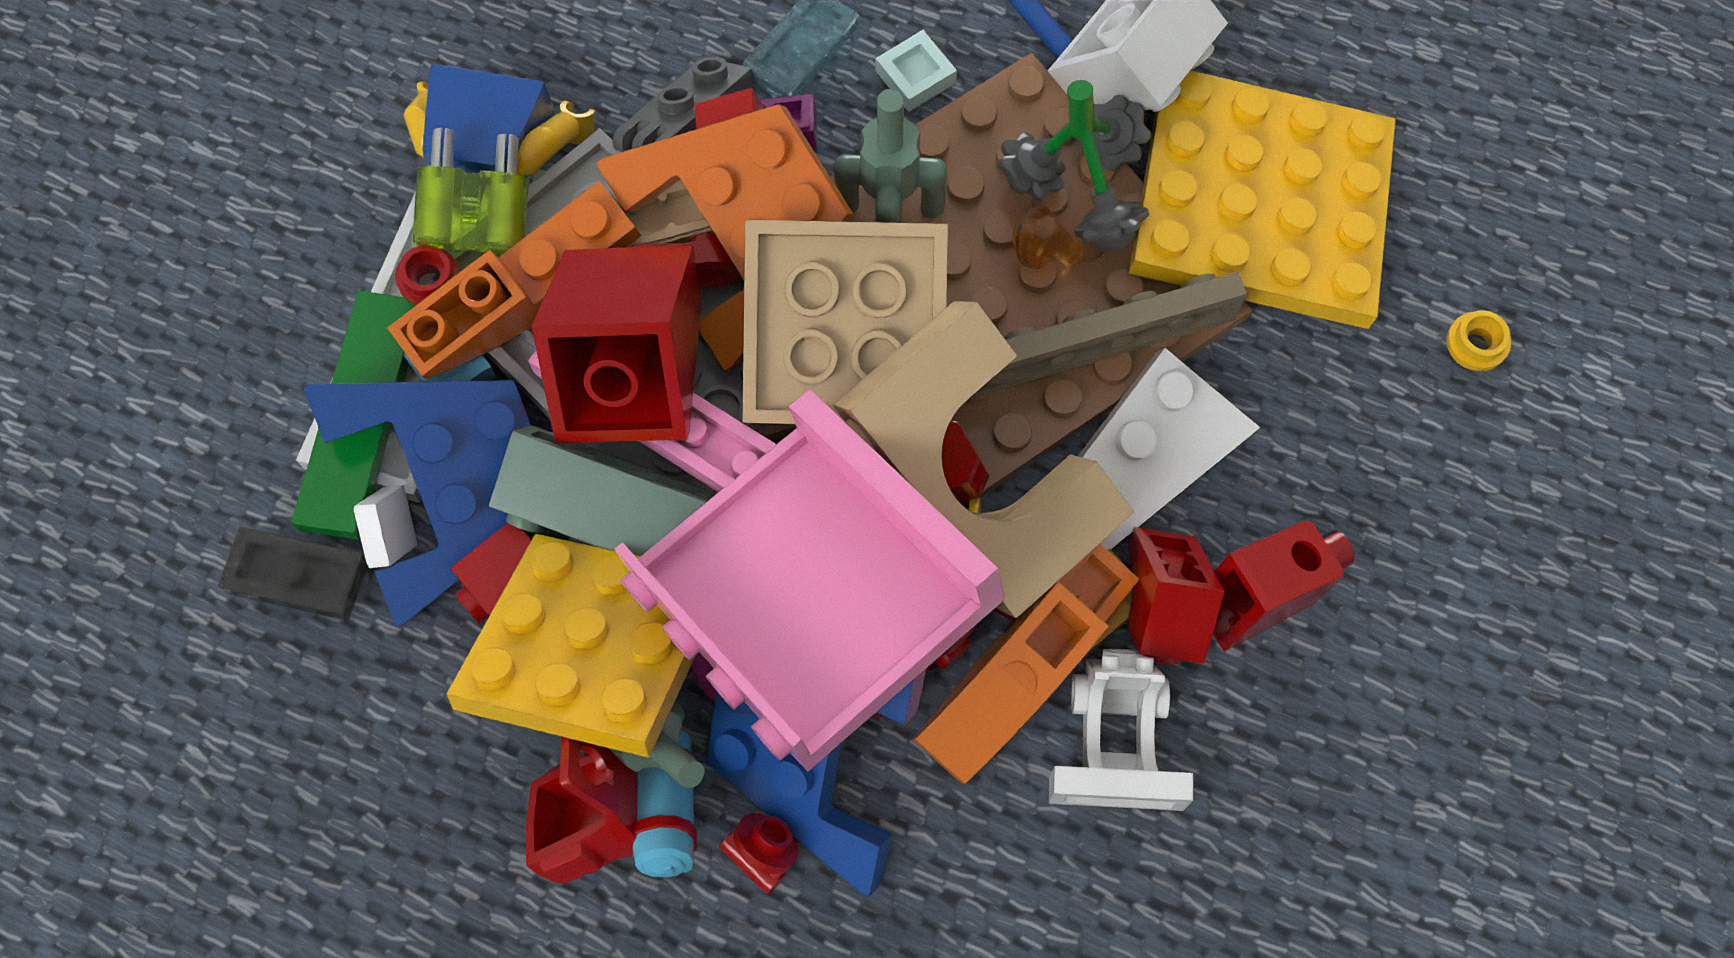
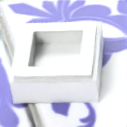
M404 485L382 487L354 506L353 509L362 547L369 568L391 566L417 546Z

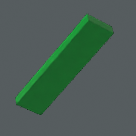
M358 290L331 383L404 382L409 364L404 357L406 353L387 327L416 305L409 303L404 297ZM385 422L328 443H324L318 428L291 524L298 531L361 540L353 508L356 504L374 493L392 427L391 423Z

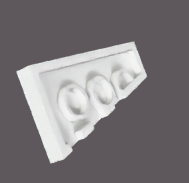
M1166 348L1154 354L1078 455V457L1097 461L1135 511L1100 543L1107 550H1111L1133 532L1134 527H1139L1260 428Z

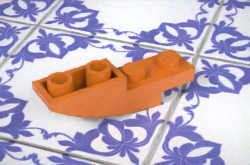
M598 181L500 257H497L489 249L387 328L421 376L429 379L471 361L531 328L565 250L625 248L642 235L602 183Z
M1101 544L1097 545L1019 615L1002 637L993 640L912 740L961 784H966L1029 720L1109 627L1105 623L1139 581V578Z

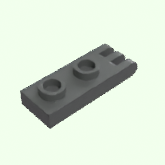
M703 57L696 61L690 69L667 88L661 90L654 99L615 131L613 136L614 149L624 152L696 130L695 104L749 88L754 90L752 68L726 62V60L720 57Z

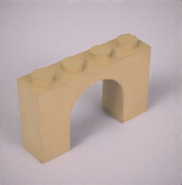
M954 301L834 403L833 407L848 426L998 567L1005 600L995 608L1017 618L1135 511L1097 461L1069 455L1023 497L1006 508L988 513H973L960 504L952 494L942 468V444L946 429L960 406L1012 362L1017 355L977 302Z

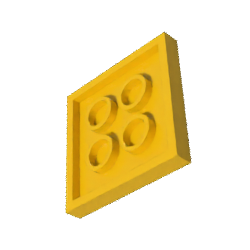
M535 534L446 694L452 709L649 758L695 656L689 660L665 633L662 626L670 621V619L658 605L647 613L626 590L620 579L628 574L629 571L616 551Z

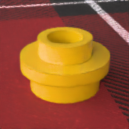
M1485 310L1468 312L1458 317L1450 326L1446 336L1447 348L1452 358L1461 366L1473 371H1488L1499 366L1508 356L1511 349L1510 330L1507 323L1493 312ZM1479 335L1483 337L1487 342L1488 349L1477 348L1469 341L1468 336Z

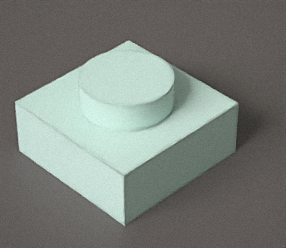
M924 30L875 58L877 74L890 89H895L902 94L904 107L908 112L956 84L957 70Z

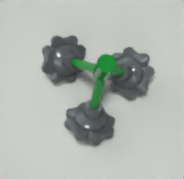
M1076 80L1067 89L1069 122L1052 138H1043L1035 141L1030 133L1022 132L1016 140H1006L1001 145V151L1005 157L999 161V167L1007 177L1010 188L1019 194H1030L1035 200L1041 201L1048 193L1059 192L1063 188L1064 182L1060 175L1065 172V165L1058 159L1061 155L1060 148L1072 137L1081 140L1095 188L1090 193L1094 208L1084 215L1083 221L1074 228L1075 235L1082 237L1084 243L1093 242L1100 252H1106L1110 249L1120 250L1128 247L1131 241L1137 238V230L1140 228V223L1149 217L1148 208L1141 207L1138 201L1125 202L1118 200L1115 187L1107 184L1103 168L1113 171L1122 163L1140 160L1142 150L1139 145L1145 144L1150 140L1151 132L1144 124L1143 106L1137 103L1128 106L1126 98L1121 95L1114 96L1106 104H1094L1093 86L1086 80Z

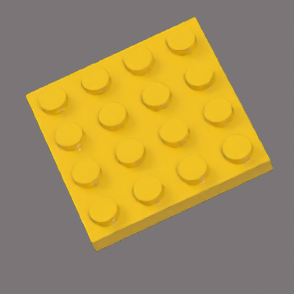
M1190 70L1179 84L1181 92L1178 97L1164 109L1155 112L1140 200L1141 207L1148 208L1149 217L1140 223V228L1137 230V238L1134 239L1128 274L1182 286L1190 279L1203 274H1214L1218 278L1238 272L1247 292L1244 301L1369 329L1378 316L1396 118Z

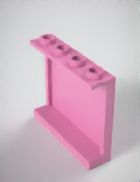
M811 389L789 405L797 426L794 431L637 559L623 542L614 549L629 571L620 581L635 601L647 613L658 605L670 619L662 628L678 649L689 660L700 652L714 668L706 675V678L732 709H736L741 703L745 702L759 717V720L751 728L779 761L791 753L807 772L1005 600L998 567Z

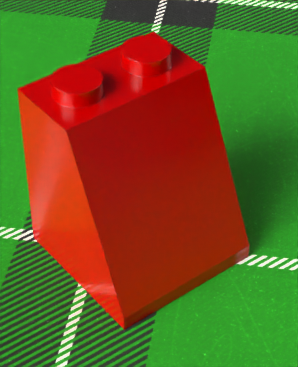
M693 245L574 249L564 251L531 326L555 443L688 439L701 308Z

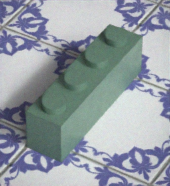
M531 425L512 431L489 507L508 513L506 521L526 531L542 533L546 527L569 536L568 541L613 551L623 542L634 555L642 556L717 493L582 443H555L552 432Z

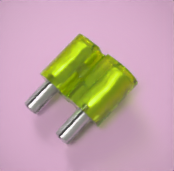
M435 128L432 137L431 166L417 169L412 245L415 247L431 245L447 252L477 251V254H484L490 249L496 256H501L522 240L526 234L529 179L516 174L519 138L509 134L507 173L505 172L506 134H499L497 136L495 171L480 170V174L467 173L462 168H453L455 132L448 128H445L443 165L441 167L443 129Z

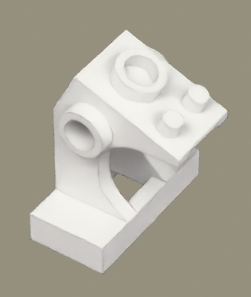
M1104 649L1102 659H1085V674H1073L1071 711L1072 714H1083V767L1054 766L1049 776V804L1184 811L1193 801V773L1158 771L1154 745L1155 718H1167L1170 688L1168 678H1165V675L1154 665V658L1143 657V654H1139L1136 650ZM1101 714L1136 716V754L1100 751Z

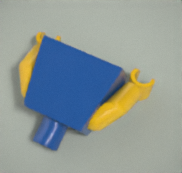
M438 64L431 65L428 83H417L418 95L404 112V120L415 151L427 161L429 166H431L433 130L435 128L443 129L441 176L445 128L455 132L452 170L455 172L453 211L466 215H478L480 213L486 189H490L491 176L495 174L496 144L499 134L507 135L504 184H506L509 134L519 138L516 177L519 178L520 190L527 176L535 174L568 143L581 144L594 133L595 110L589 109L586 113L575 114L574 104L566 100L561 102L560 113L555 115L556 110L545 83L542 81Z

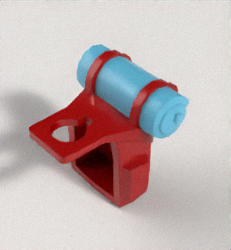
M680 730L678 744L692 755V739L687 732ZM561 736L560 764L548 770L544 776L531 782L526 819V866L540 877L560 884L576 880L586 874H591L619 858L625 859L633 855L636 868L641 873L651 877H673L682 872L692 870L694 852L697 850V828L694 826V787L689 789L682 787L663 769L650 767L635 772L620 761L609 748Z

